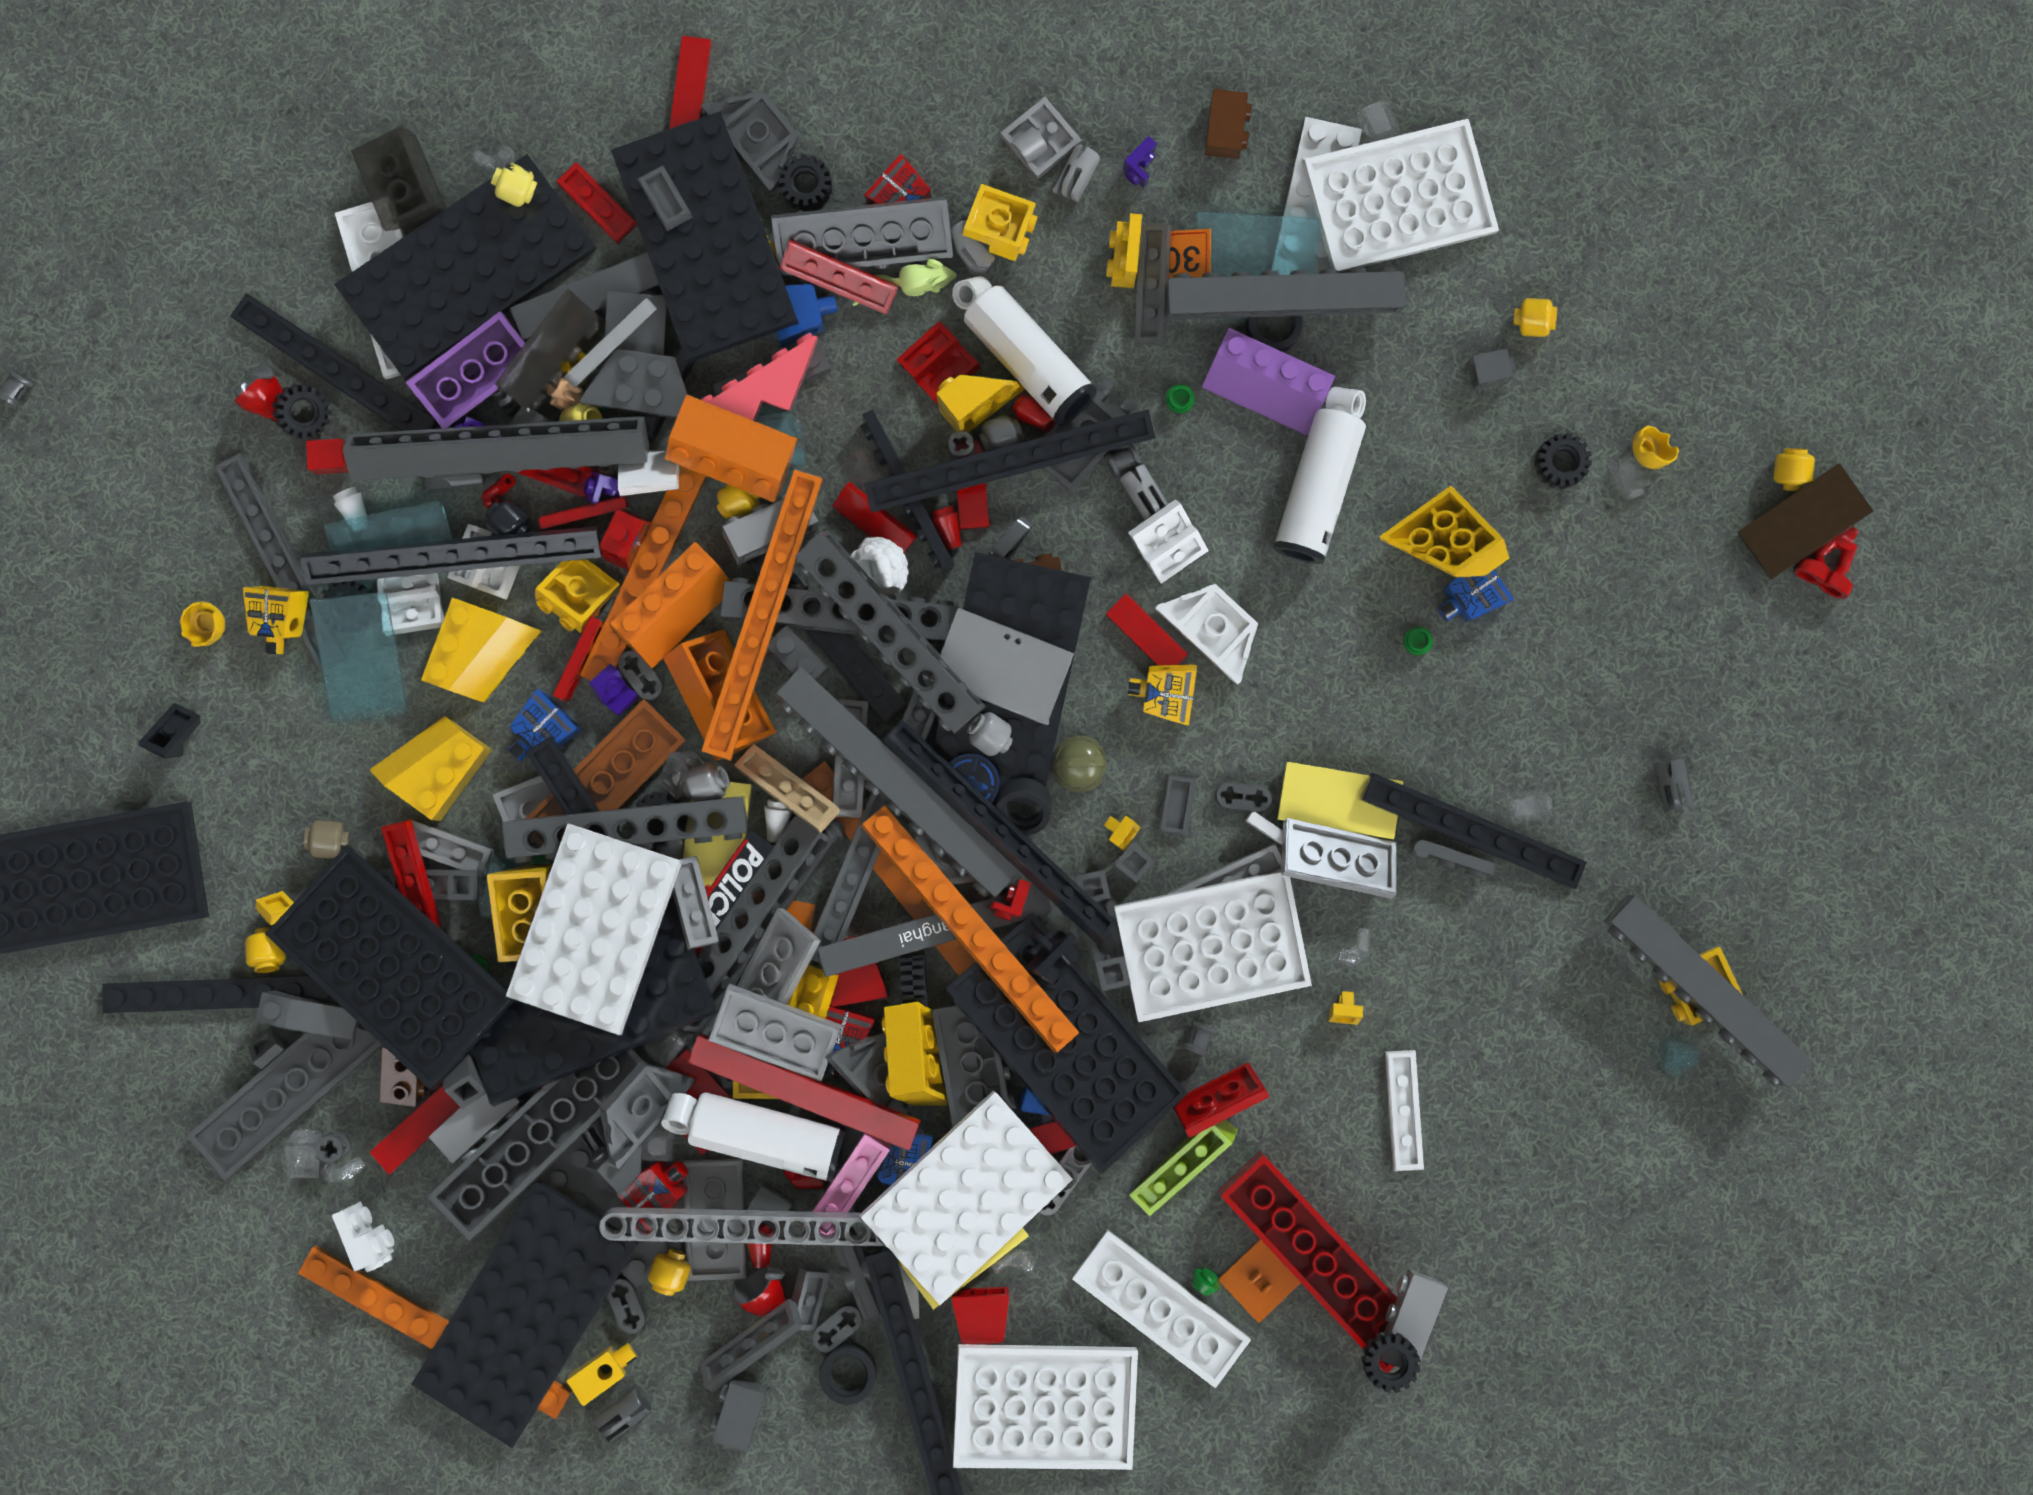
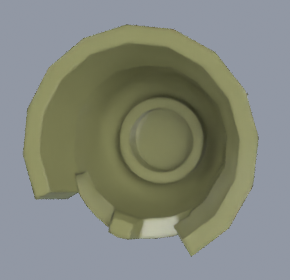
M1076 735L1066 738L1057 745L1053 752L1051 760L1053 776L1060 786L1071 792L1083 793L1095 789L1102 783L1101 777L1106 769V756L1103 748L1099 746L1098 741L1088 736Z

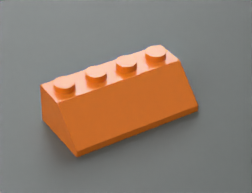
M686 395L669 436L665 460L775 503L786 483L798 438Z
M694 542L610 623V628L653 669L666 654L722 602L725 581H731L719 565Z
M725 629L681 643L663 657L704 741L735 650ZM755 689L733 755L776 733ZM712 755L715 762L723 759Z

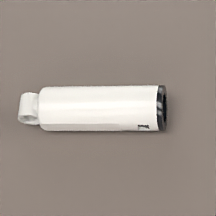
M981 276L961 280L954 285L952 292L953 300L959 308L966 310L964 315L966 325L1058 425L1070 422L1086 409L1097 393L1096 387L1002 286L992 287L990 282Z
M1333 387L1326 398V409H1319L1315 413L1273 546L1276 552L1307 563H1324L1366 428L1365 423L1359 419L1363 415L1366 406V397L1363 391Z
M707 1092L701 1094L698 1101L687 1094H672L661 1122L662 1126L672 1133L688 1134V1143L692 1146L833 1182L847 1131V1129Z

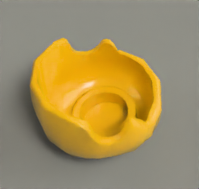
M1649 425L1637 431L1632 439V451L1637 462L1641 466L1653 470L1660 469L1675 461L1679 449L1678 447L1670 446V434L1659 432L1656 427Z
M206 601L195 602L183 610L180 619L181 635L188 639L193 647L214 644L222 638L226 629L225 618L221 611Z

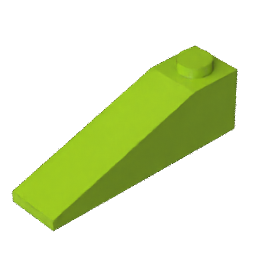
M1225 1119L1190 1138L1187 1136L1129 1196L1151 1216L1231 1146L1238 1130Z

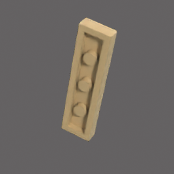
M755 744L734 765L740 773L820 833L840 812L838 806Z

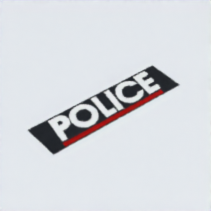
M751 829L710 886L715 891L706 892L716 929L774 848L773 845Z

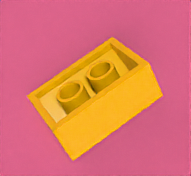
M553 863L525 865L487 875L498 962L519 960Z

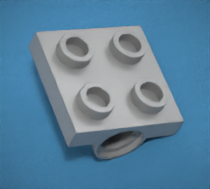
M1046 97L1042 98L1000 132L1001 138L1037 180L1069 155L1076 145L1082 144L1080 137Z

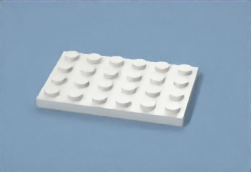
M1469 119L1306 158L1302 161L1331 269H1336L1337 273L1495 234L1499 231Z
M568 823L506 996L611 1033L622 1035L682 861Z
M1281 871L1114 906L1138 1022L1312 986L1290 877L1281 875Z
M993 1090L859 1216L941 1305L1073 1179Z
M958 1344L953 1468L1132 1470L1138 1361L1137 1348Z

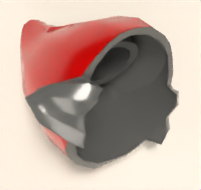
M260 365L259 371L253 372L251 375L255 380L249 384L243 381L240 388L235 390L237 398L234 402L245 411L277 422L276 418H273L272 412H275V408L272 405L273 402L276 403L277 401L276 395L283 392L282 386L274 376L271 368Z
M767 1265V1268L755 1271L743 1281H735L731 1292L732 1302H737L743 1310L763 1318L785 1302L780 1282L785 1273L778 1267Z

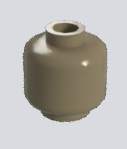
M315 820L311 827L306 826L304 850H309L310 855L314 858L335 859L342 849L349 845L350 833L344 832L343 824L339 821Z

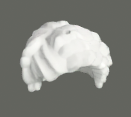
M872 537L865 538L860 544L859 549L853 551L851 557L885 594L894 595L903 590L907 583L909 570L907 568L908 561L901 547L889 539Z

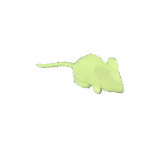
M928 259L927 265L914 264L901 268L899 278H893L884 274L875 276L894 285L901 286L905 295L920 296L928 291L940 292V288L947 286L950 281L957 277V274L939 261Z

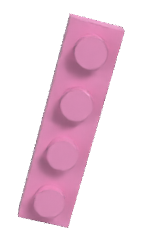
M863 1133L835 1175L833 1182H830L811 1212H849L890 1151L891 1144ZM824 1222L820 1225L819 1230L825 1235H831L835 1232L836 1226L832 1222Z

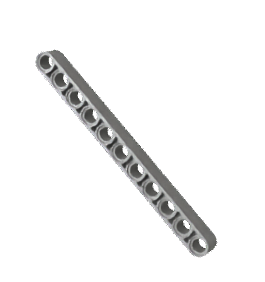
M616 1207L611 1208L605 1213L599 1226L603 1237L613 1241L886 1246L859 1216L861 1213ZM611 1217L619 1218L623 1228L620 1230L610 1229L607 1225V1219ZM641 1218H648L652 1221L654 1227L650 1231H643L639 1228L637 1221ZM674 1218L680 1219L684 1224V1229L678 1232L672 1231L668 1226V1221ZM703 1219L711 1220L715 1226L714 1230L703 1232L698 1226L699 1221ZM733 1220H740L744 1223L745 1229L741 1233H734L730 1230L728 1224ZM768 1220L774 1223L776 1229L772 1233L766 1234L759 1229V1224ZM794 1221H800L804 1223L806 1230L801 1234H794L790 1231L789 1226ZM824 1222H832L836 1226V1230L831 1235H825L821 1233L819 1227ZM857 1222L864 1224L866 1227V1231L859 1236L853 1235L849 1230L850 1226Z

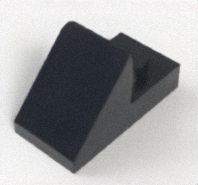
M174 703L138 742V746L164 759L181 757L184 754L183 742L200 724V715Z

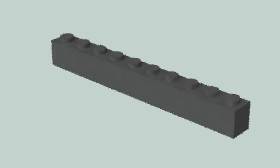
M644 416L348 434L343 447L350 479L363 481L382 478L402 479L415 476L429 478L435 475L447 474L459 476L464 473L490 474L497 471L520 472L530 469L550 470L563 467L576 469L582 466L596 465L607 467L612 464L637 465L647 462L649 453V441Z
M802 667L776 692L775 697L779 699L776 704L786 714L789 715L793 712L800 719L798 725L809 735L815 733L822 740L820 745L832 756L835 753L844 760L842 766L850 774L855 776L858 773L866 781L863 785L874 796L880 794L888 801L885 806L897 817L902 814L909 821L907 826L918 837H921L923 834L930 840L929 847L942 858L945 854L953 862L950 865L951 868L963 878L967 875L974 882L972 887L982 897L985 898L987 895L991 898L996 897L1019 872L1016 867Z

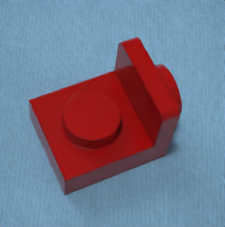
M1018 879L1014 884L1010 883L1004 899L1008 901L1007 906L993 901L989 904L988 909L995 911L994 916L1003 920L1011 921L1012 917H1020L1031 882Z

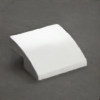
M667 448L649 450L648 460L645 463L637 465L619 464L620 496L679 489L678 473H680V465L665 460Z
M1176 499L1128 532L1145 562L1161 584L1209 551L1198 530L1191 524L1181 503Z
M468 524L462 539L495 535L491 531ZM520 565L449 572L447 578L507 600Z
M437 573L377 579L378 601L382 604L383 632L387 636L441 628L444 614Z

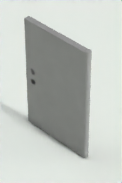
M958 608L940 656L979 699L1047 726L1075 653ZM932 675L931 679L935 681V677Z

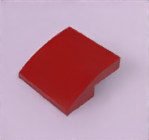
M940 321L896 359L937 406L939 405L936 393L940 391L938 387L949 377L955 379L959 375L972 376L981 368L979 363L960 345L958 339Z

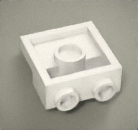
M361 1202L332 1215L354 1272L364 1267L366 1272H369L393 1259L391 1253L394 1252L392 1248L394 1246V1238L388 1229L385 1230L383 1224L372 1229L370 1225L372 1223L371 1213L367 1207L362 1206Z

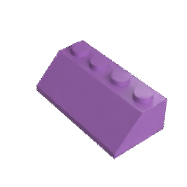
M498 312L407 381L406 384L442 428H448L538 359L505 315Z
M1228 328L1202 388L1304 435H1308L1315 413L1321 409L1336 376Z

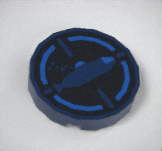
M965 753L956 756L949 762L990 803L994 801L999 792L1000 778L996 767L990 759L981 754Z

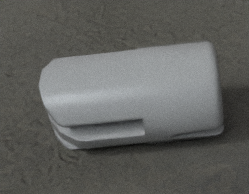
M1076 145L1053 188V193L1059 196L1062 195L1067 199H1072L1077 203L1080 201L1100 162L1098 153L1089 147L1083 152V145Z
M963 220L950 229L952 246L971 274L975 277H982L993 263L995 257L992 253L988 252L989 248L985 243L962 235L967 221Z
M1142 464L1135 467L1136 470L1133 473L1129 471L1124 474L1120 481L1143 519L1147 520L1151 515L1144 503L1152 515L1160 510L1159 505L1161 508H1164L1168 503L1147 468Z

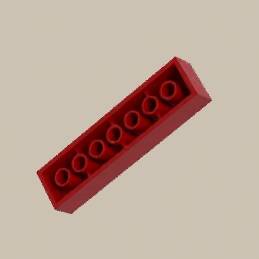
M1259 1151L1218 1190L1219 1195L1362 1349L1364 1346L1368 1347V1340L1371 1337L1374 1340L1377 1338L1376 1334L1384 1333L1388 1323L1385 1320L1387 1310L1391 1303L1395 1304L1397 1296L1273 1163ZM1381 1360L1379 1361L1380 1368L1386 1373H1389L1395 1367Z

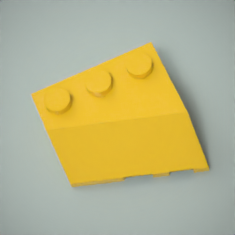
M959 375L955 379L949 377L938 387L940 391L936 394L939 411L954 431L969 433L1024 391L1025 388L1018 381Z
M1452 486L1446 488L1379 536L1380 540L1454 577L1486 576L1510 559L1504 539Z
M452 597L421 681L485 703L507 676L506 674L517 660H520L526 649L542 631Z
M444 716L372 767L370 771L386 788L430 820L441 821L492 752V749Z
M919 1002L884 1007L885 1017H882V1029L886 1034L887 1046L884 1047V1059L888 1064L889 1075L886 1076V1089L890 1097L912 1106L949 1105L932 1009Z

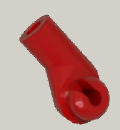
M504 474L483 491L481 500H484L483 505L485 508L489 509L498 501V498L504 496L515 485V478L511 474Z
M783 1170L785 1177L796 1189H824V1180Z

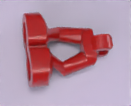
M1851 526L1812 552L1815 559L1800 560L1794 571L1795 575L1808 583L1819 586L1823 592L1834 598H1847L1853 585L1845 574L1849 571L1857 549V545L1853 541L1858 534V530ZM1837 548L1841 550L1838 566L1835 571H1830L1823 557Z

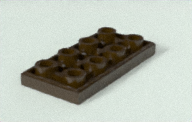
M1839 463L1738 530L1737 533L1771 580L1874 511Z

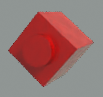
M341 438L306 441L307 469L316 475L349 473L343 454L345 441Z

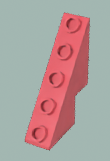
M811 333L804 335L796 341L798 346L792 350L787 351L784 348L771 357L773 360L771 363L764 367L762 364L754 366L746 372L748 377L740 382L734 379L721 387L723 392L713 398L710 394L701 400L755 422L763 402L790 413L817 345V336H813Z

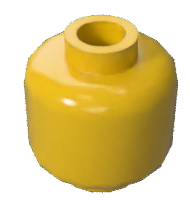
M1526 298L1523 300L1521 308H1515L1514 326H1519L1520 333L1523 336L1547 337L1551 330L1556 329L1557 307L1553 306L1550 299Z
M1783 448V453H1779L1775 457L1773 480L1778 484H1783V490L1798 491L1802 488V485H1807L1813 481L1814 456L1808 454V449Z
M727 484L717 492L719 502L717 509L726 519L741 515L743 518L753 513L752 510L760 505V497Z
M270 927L256 929L255 934L248 936L245 940L246 964L254 968V971L257 973L277 971L279 966L286 961V953L265 935Z
M669 1248L666 1254L658 1253L655 1255L648 1273V1280L652 1284L651 1288L654 1291L667 1296H674L675 1292H680L685 1288L692 1267L684 1259L686 1255L684 1252Z

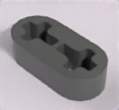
M1021 516L995 544L988 555L1007 558L1034 525L1024 516Z
M634 651L623 653L618 662L619 669L637 694L648 701L659 699L663 694L664 684L654 669H651ZM629 657L634 660L639 658L640 661L637 663V667L641 671L639 675L632 669H626L629 664L627 661ZM643 677H646L651 683L656 681L657 685L654 687L656 692L653 695L649 692L644 694L643 690L646 686L641 680Z
M1226 782L1220 785L1215 793L1217 803L1226 809L1262 812L1268 809L1272 802L1270 791L1259 785ZM1228 787H1231L1232 793L1242 794L1241 800L1232 799L1230 804H1227L1226 798L1221 797V792H1225ZM1257 791H1261V796L1266 797V802L1260 803L1259 807H1255L1254 801L1245 800L1246 795H1256Z
M618 1277L607 1295L621 1330L629 1334L637 1333L646 1323V1311L637 1289L626 1277ZM617 1284H620L622 1288H628L629 1291L625 1294L627 1303H624L621 1295L616 1296L614 1294V1291L618 1288ZM627 1307L630 1308L632 1315L638 1314L640 1317L636 1322V1326L625 1321L629 1316Z
M852 1303L844 1304L820 1323L812 1336L815 1348L822 1352H830L860 1327L863 1319L858 1306ZM844 1311L848 1314L852 1312L856 1314L854 1318L855 1324L852 1325L850 1322H847L844 1326H839V1323L844 1318ZM835 1328L836 1332L831 1337V1344L827 1341L823 1343L819 1341L821 1338L820 1331L823 1330V1332L828 1333Z

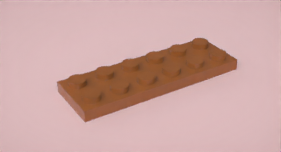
M643 699L573 770L586 787L600 811L619 809L686 739ZM550 793L525 819L566 814L553 794ZM563 828L560 832L561 840L563 838L566 828ZM533 831L530 838L541 847L544 844V836L538 831Z

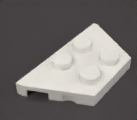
M1216 584L1180 596L1169 602L1158 604L1155 610L1236 685L1241 682L1258 623Z

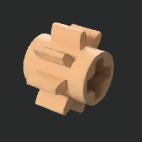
M564 373L561 376H554L547 386V394L553 397L550 400V404L560 410L580 403L581 397L584 394L582 388L578 385L574 388L564 378L566 375Z

